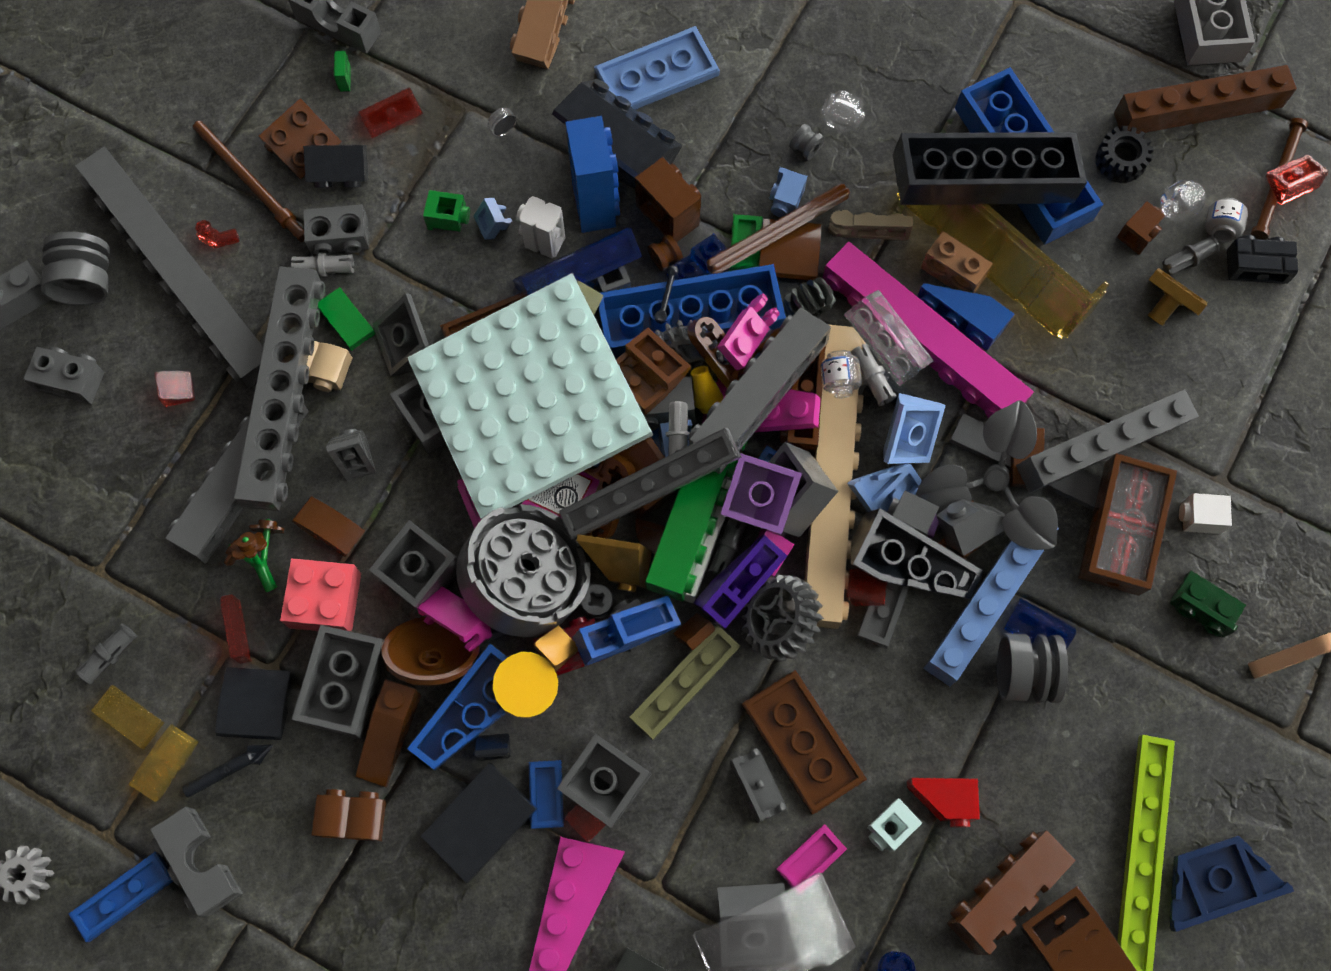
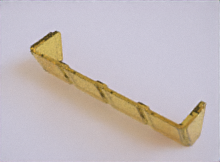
M988 204L905 205L928 226L936 228L939 236L944 231L993 263L986 277L1015 302L1019 301L1024 306V310L1056 338L1062 339L1064 336L1067 338L1095 310L1107 293L1106 290L1110 284L1104 281L1091 294Z

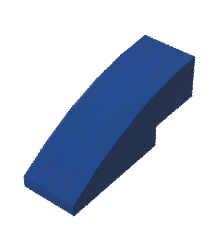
M665 596L612 614L606 620L580 628L573 636V639L584 665L587 666L654 639L679 627L681 623L669 596Z

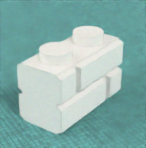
M532 196L528 199L526 205L522 204L517 212L516 221L520 222L519 234L523 236L525 248L535 252L540 251L542 255L553 259L557 256L565 239L562 210L560 206L552 203L545 204L544 200Z

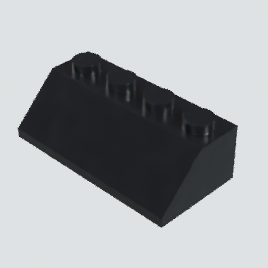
M598 79L581 82L552 112V115L565 125L567 121L602 116L604 128L610 127L612 152L616 154L618 166L634 178L662 157L669 164H672L682 147L675 140V136L671 132L657 127L653 124V119L650 116L637 112L631 107V103L626 98L613 94L609 91V86Z

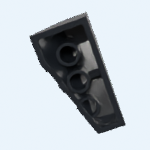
M881 508L864 513L851 540V565L879 581L971 599L984 572Z

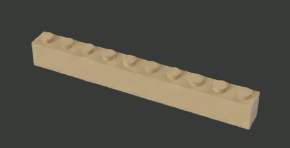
M830 325L831 330L825 349V360L839 356L847 357L850 379L835 380L825 385L823 381L819 442L814 459L839 492L808 527L804 581L808 582L812 586V590L819 594L817 601L823 605L817 613L821 614L824 619L818 621L817 626L839 629L842 620H847L849 612V602L844 601V589L849 590L851 582V571H846V560L851 559V541L848 540L849 529L854 528L855 511H850L851 500L856 499V495L847 483L852 480L853 470L857 471L859 465V452H854L855 441L859 442L861 436V424L856 423L857 413H861L863 407V395H858L859 385L864 384L861 380L862 373L853 357H851L850 352L858 346L861 347L862 344H867V339H862L863 328Z

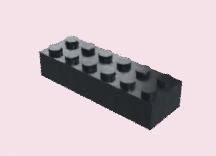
M1076 132L901 133L892 154L900 205L1075 203L1087 184Z

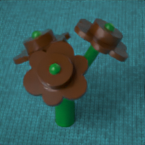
M270 519L258 520V525H249V529L257 533L245 532L229 544L225 552L228 556L224 561L225 565L231 566L236 560L243 559L254 567L265 592L277 588L267 565L270 534H284L285 529L277 527L278 522L271 521ZM259 551H261V556H260V558H259V556H258V554H257V552H259Z

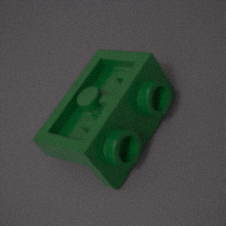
M1192 570L1185 575L1169 602L1176 607V611L1180 615L1188 619L1197 620L1204 625V629L1214 636H1222L1223 638L1236 631L1238 628L1236 622L1246 607V604Z

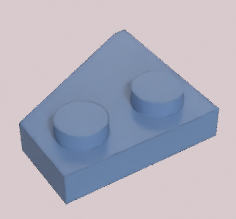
M901 463L850 480L847 484L867 512L879 508L887 512L893 498L895 497L900 500L905 490L916 495L922 480L911 464Z

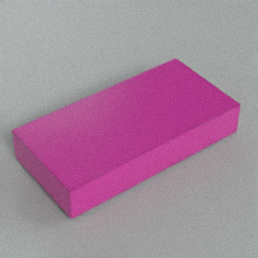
M824 824L776 870L799 895L840 857L847 848Z

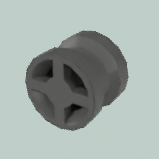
M803 124L794 134L789 147L794 151L799 150L803 158L809 161L817 154L823 145L825 137L820 133L815 134L812 132L808 124Z
M600 584L588 587L587 593L581 602L585 615L595 620H602L608 617L613 608L612 594L608 588Z

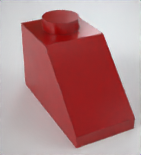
M911 778L907 781V788L940 821H950V827L967 828L970 827V822L980 819L978 779Z

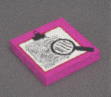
M582 471L523 501L522 504L543 508L561 518L559 510L595 493L599 480Z

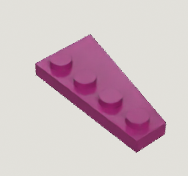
M718 378L716 384L725 398L727 389ZM789 390L755 432L818 428L821 398L814 393ZM703 414L702 424L706 420L707 414Z
M560 837L529 971L568 970L625 851Z

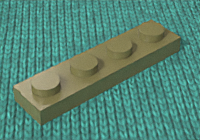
M716 625L715 631L674 669L635 710L629 719L653 741L732 658L741 646L721 627Z

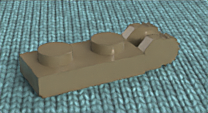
M839 210L831 214V222L828 229L836 237L908 240L913 227V216H904L899 213L886 216L875 215L869 212L853 215L848 210Z

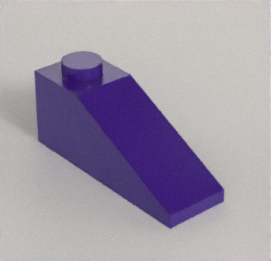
M763 534L718 574L693 603L715 623L726 628L785 560L787 555Z

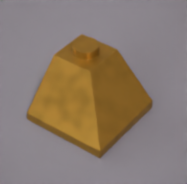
M577 535V542L607 579L618 584L617 589L636 592L637 587L646 588L645 581L650 568L651 550L638 543Z

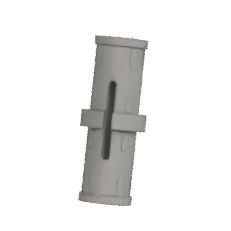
M319 253L318 256H293L291 258V261L294 262L291 263V267L315 269L320 277H327L328 274L354 273L352 254L326 256V253Z
M862 344L861 347L854 348L850 355L862 373L861 380L864 384H868L877 400V404L883 406L885 404L884 401L887 404L894 400L896 394L892 391L884 376L885 370L883 366H878L868 344Z

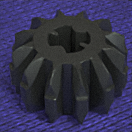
M816 278L792 289V292L786 295L783 305L786 308L787 315L792 317L801 307L818 318L826 314V311L833 307L836 299L830 285L825 280H822V278Z

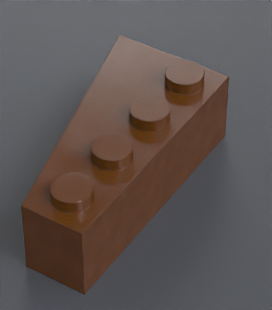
M1047 830L1037 834L1034 831L1030 832L1019 843L1022 849L1015 856L1010 853L996 866L999 872L991 880L987 876L974 887L973 891L976 895L968 903L963 899L950 911L953 918L947 922L948 926L974 954L990 955L997 948L993 940H999L1004 935L1007 936L1017 926L1013 918L1017 914L1021 917L1029 912L1038 903L1039 897L1036 894L1040 890L1042 893L1050 890L1076 861Z

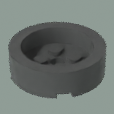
M520 504L519 507L498 508L486 515L477 524L460 550L456 574L463 599L470 610L482 622L504 634L517 637H534L546 634L558 625H561L582 602L589 587L591 568L590 562L586 561L581 545L577 542V539H570L564 522L559 516L540 507ZM521 560H530L535 566V571L527 570L525 572Z

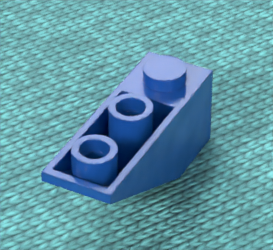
M923 283L917 295L919 299L986 351L1006 329L1014 316L1013 312L991 296Z

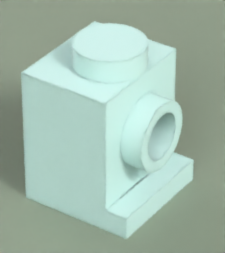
M898 798L867 827L872 832L868 837L880 851L887 848L889 852H893L922 822ZM888 822L895 825L896 831L893 835H889L885 831V825Z

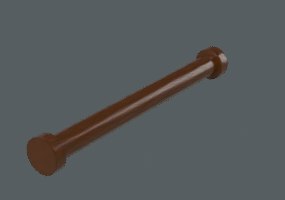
M1293 118L1290 121V133L1257 226H1254L1250 233L1256 239L1267 240L1270 230L1268 228L1300 137L1308 126V122L1303 118Z

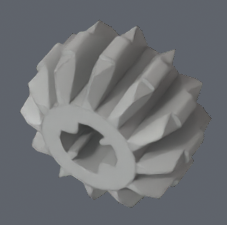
M19 846L17 852L15 850L5 851L6 861L0 860V893H4L3 901L12 902L15 900L16 904L24 905L27 903L28 898L30 900H38L40 898L39 889L48 890L51 888L45 882V878L51 877L55 873L53 870H45V868L52 860L49 857H41V849L33 848L30 850L28 846ZM21 871L26 873L23 881H21L23 877H19Z

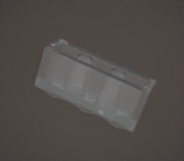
M879 290L865 296L844 314L899 387L934 361Z

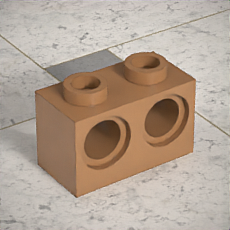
M943 231L926 253L921 269L951 289L975 293L985 280L993 263Z

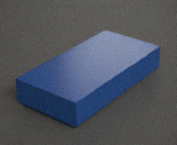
M561 760L529 762L530 802L537 808L530 817L531 829L564 827L563 793L557 789L562 782Z

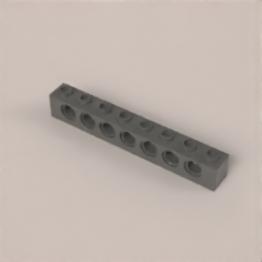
M279 266L234 499L242 508L280 511L281 502H285L287 498L288 486L285 481L287 472H291L293 467L291 448L292 443L297 441L299 427L296 421L298 413H302L304 407L303 384H307L309 380L307 362L308 356H312L314 352L313 329L318 327L320 313L317 309L319 299H323L325 293V284L321 281L315 269ZM305 299L302 304L293 306L295 301ZM299 327L297 332L287 334L291 328ZM294 355L291 361L286 363L282 362V360L286 356ZM289 383L284 391H277L281 384ZM283 412V416L279 420L271 421L275 413ZM278 441L274 449L265 450L268 443ZM272 470L270 478L264 481L260 480L263 472Z

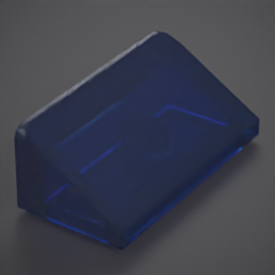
M1019 598L1003 628L1010 633L1028 635L1031 644H1033L1038 634L1045 635L1047 639L1051 635H1060L1064 639L1066 649L1076 635L1075 627L1022 598Z

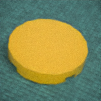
M519 652L510 655L499 664L493 678V693L496 702L505 712L515 717L531 718L542 714L552 705L558 691V678L554 667L546 658L533 652Z

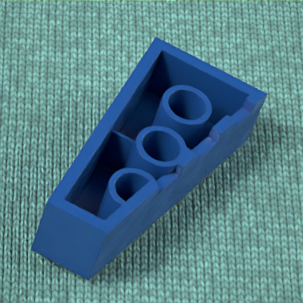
M489 644L407 749L435 771L504 716L507 712L496 702L493 693V678L499 664L507 656Z

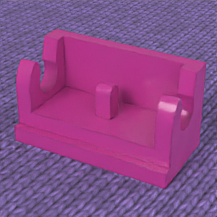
M441 587L417 607L420 615L427 616L424 619L426 624L430 625L436 622L457 635L464 643L473 637L464 647L469 651H472L483 641L492 637L491 627L482 622L470 610L465 600L444 587Z

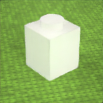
M1197 493L1190 495L1181 503L1179 508V519L1183 521V531L1221 534L1232 526L1231 496Z

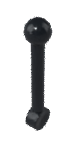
M671 265L667 269L669 277L661 307L655 313V321L659 324H663L667 320L665 311L674 277L679 273V269L675 265Z

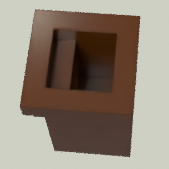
M1146 201L1124 225L1117 238L1140 255L1149 242L1163 229L1159 224L1165 218L1164 212Z

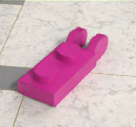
M763 293L757 296L746 309L742 310L717 346L718 350L736 370L745 367L770 330L769 326L777 320L780 314L774 307L760 318L757 312L765 306L768 300Z

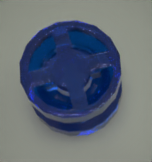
M892 951L881 957L878 963V971H915V965L909 955L903 952Z

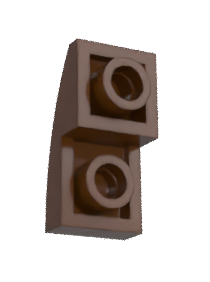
M312 496L292 520L294 524L314 539L320 538L344 557L365 532L356 523Z

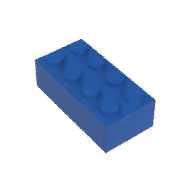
M602 116L567 121L565 123L571 180L581 231L585 233L616 227L615 216L620 215V198L618 192V164L616 154L612 152L613 141L610 127L604 128Z

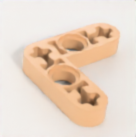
M1331 632L1248 663L1254 679L1319 655L1330 653Z

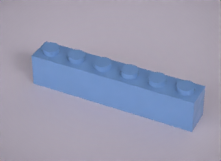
M1010 540L923 669L949 687L959 679L1044 550L1028 549Z

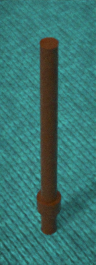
M196 121L193 124V129L275 215V220L283 229H288L299 242L305 241L304 229L296 221V216L288 208L281 206L202 121Z

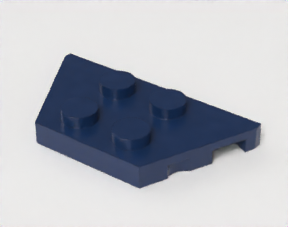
M1234 836L1174 856L1170 929L1172 932H1177L1294 892V889L1288 882H1283L1270 869L1271 866L1262 857L1255 855L1251 847L1240 836Z

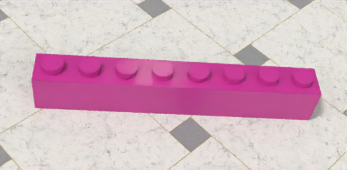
M848 242L826 264L822 278L825 279L832 290L842 293L855 309L864 311L874 325L884 328L892 334L896 343L902 347L909 348L915 353L916 358L922 364L931 366L937 371L939 377L945 383L954 385L959 389L962 396L968 402L976 403L982 408L988 418L996 411L1018 400L1026 404L1034 393L1032 389L852 243Z

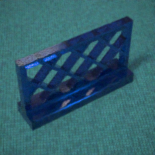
M626 228L515 278L513 283L519 291L527 296L573 273L576 280L585 284L642 257V254L631 228Z

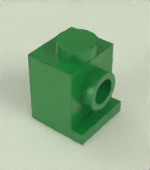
M429 190L423 214L427 230L438 228L461 232L462 224H468L470 218V207H466L464 195Z

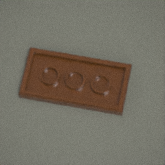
M796 670L742 703V707L811 815L867 780Z

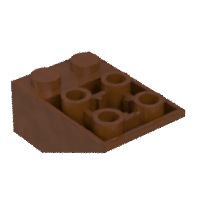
M1077 886L1022 924V932L1051 971H1137L1104 921Z

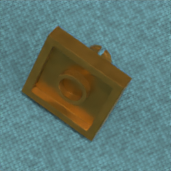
M1160 268L1149 279V281L1161 288L1165 293L1154 309L1148 314L1150 318L1162 326L1179 305H1185L1197 315H1200L1207 306L1208 302Z

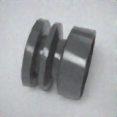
M58 232L44 238L42 262L45 266L41 271L40 287L44 296L53 301L72 305H90L99 303L107 298L109 276L106 271L109 267L108 257L110 255V247L107 242L97 236L81 232Z
M1004 633L1001 636L997 653V684L1000 698L1003 701L1026 702L1032 691L1034 700L1037 703H1043L1046 699L1050 703L1059 704L1062 702L1068 681V656L1064 639L1060 635H1051L1047 639L1045 635L1038 634L1033 644H1031L1030 638L1026 634Z

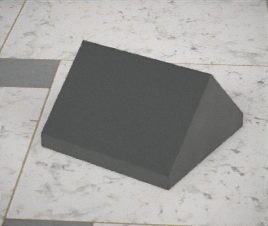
M406 293L372 324L390 376H398L412 371L413 369L407 357L429 346L412 296Z

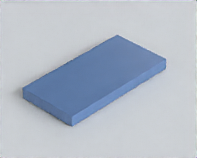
M696 26L594 66L598 80L606 83L609 86V91L616 96L626 98L635 110L715 78L720 73Z

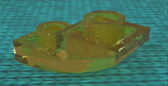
M171 724L149 752L128 785L157 802L162 798L177 772L184 767L198 741Z

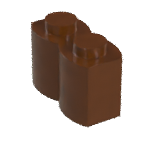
M326 789V795H317L312 836L382 841L386 801L378 799L379 793L360 791L359 797H346L345 790Z

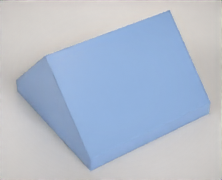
M899 393L883 449L884 462L887 464L930 463L946 405Z

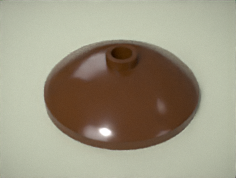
M426 617L406 621L394 628L386 636L381 650L384 666L396 678L414 685L436 686L452 682L465 675L479 658L480 645L472 651L464 648L473 637L464 643L457 635L438 623L426 624L424 622Z

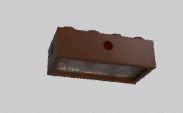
M1117 453L1105 462L1079 571V579L1137 596L1151 590L1177 470Z

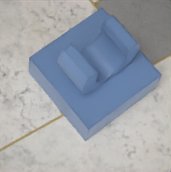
M484 198L473 216L485 240L495 239L499 231L506 230L512 222L511 218L504 219L503 213L506 207L498 205L495 198Z

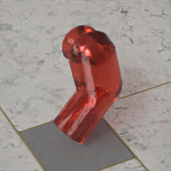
M206 220L199 221L195 225L198 239L212 248H220L240 242L236 228L219 232L211 227L210 222Z

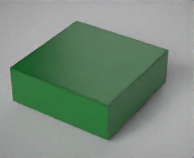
M335 51L334 78L340 92L350 91L351 66L346 51Z

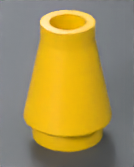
M699 366L691 371L694 406L701 413L708 414L711 406L717 401L720 403L724 396L711 376L708 367Z

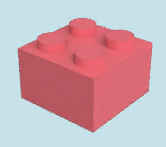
M291 558L280 621L290 629L319 631L320 625L352 632L361 572L354 564Z

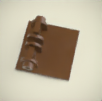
M301 98L259 135L265 143L264 147L271 154L275 153L300 180L305 176L303 146L339 145L342 142Z

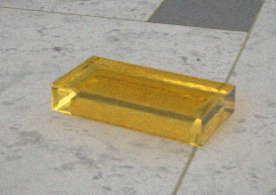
M114 685L110 686L91 710V712L142 749H145L165 723Z

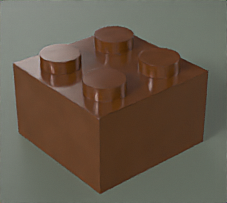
M662 157L635 177L636 206L664 236L669 234L678 242L699 226L701 194L693 184L689 185L682 178V174L676 165L669 164Z

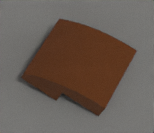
M763 219V227H762V228H764L765 226L771 224L772 222H774V221H776V220H774V219ZM806 223L760 250L759 266L774 264L776 276L780 278L814 280L818 278L821 224Z
M649 327L625 345V353L616 359L644 415L654 409L691 370V365Z

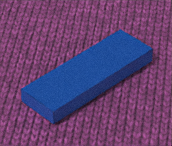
M157 852L152 853L69 913L70 918L85 942L95 939L173 882L169 876L167 864Z

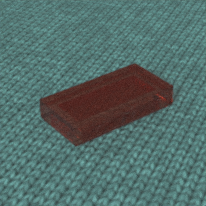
M232 594L222 596L220 602L230 657L240 664L250 662L251 656L241 602Z

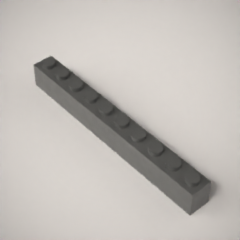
M104 146L75 165L82 174L78 178L80 183L88 193L95 191L98 197L94 201L104 214L109 211L113 214L114 217L110 219L111 223L120 234L125 231L130 238L126 242L136 255L141 252L145 255L146 259L142 262L153 276L159 273L163 278L158 283L169 297L174 294L180 301L175 303V305L185 318L192 316L195 319L196 323L192 325L203 340L209 337L213 343L209 348L219 361H222L224 358L227 360L230 366L226 370L235 382L238 383L242 380L248 389L257 384L264 347L107 148Z

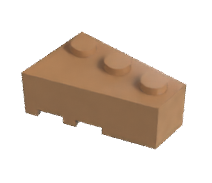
M575 0L526 1V5L522 6L519 11L518 23L520 25L518 32L513 34L510 42V50H512V54L517 61L549 69L560 41L558 37L561 25L565 26L568 20V16L564 15L568 3L574 4Z

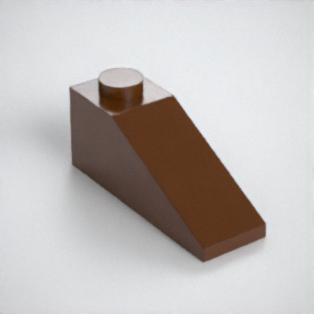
M385 679L372 713L355 777L387 788L422 696L416 689Z

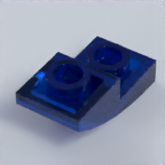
M713 233L692 247L688 256L674 264L679 269V273L674 277V280L710 275L711 273L706 267L707 260L727 248Z

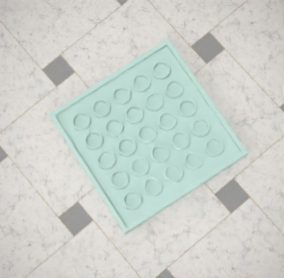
M573 273L407 357L480 519H483L490 512L498 508H511L653 436Z

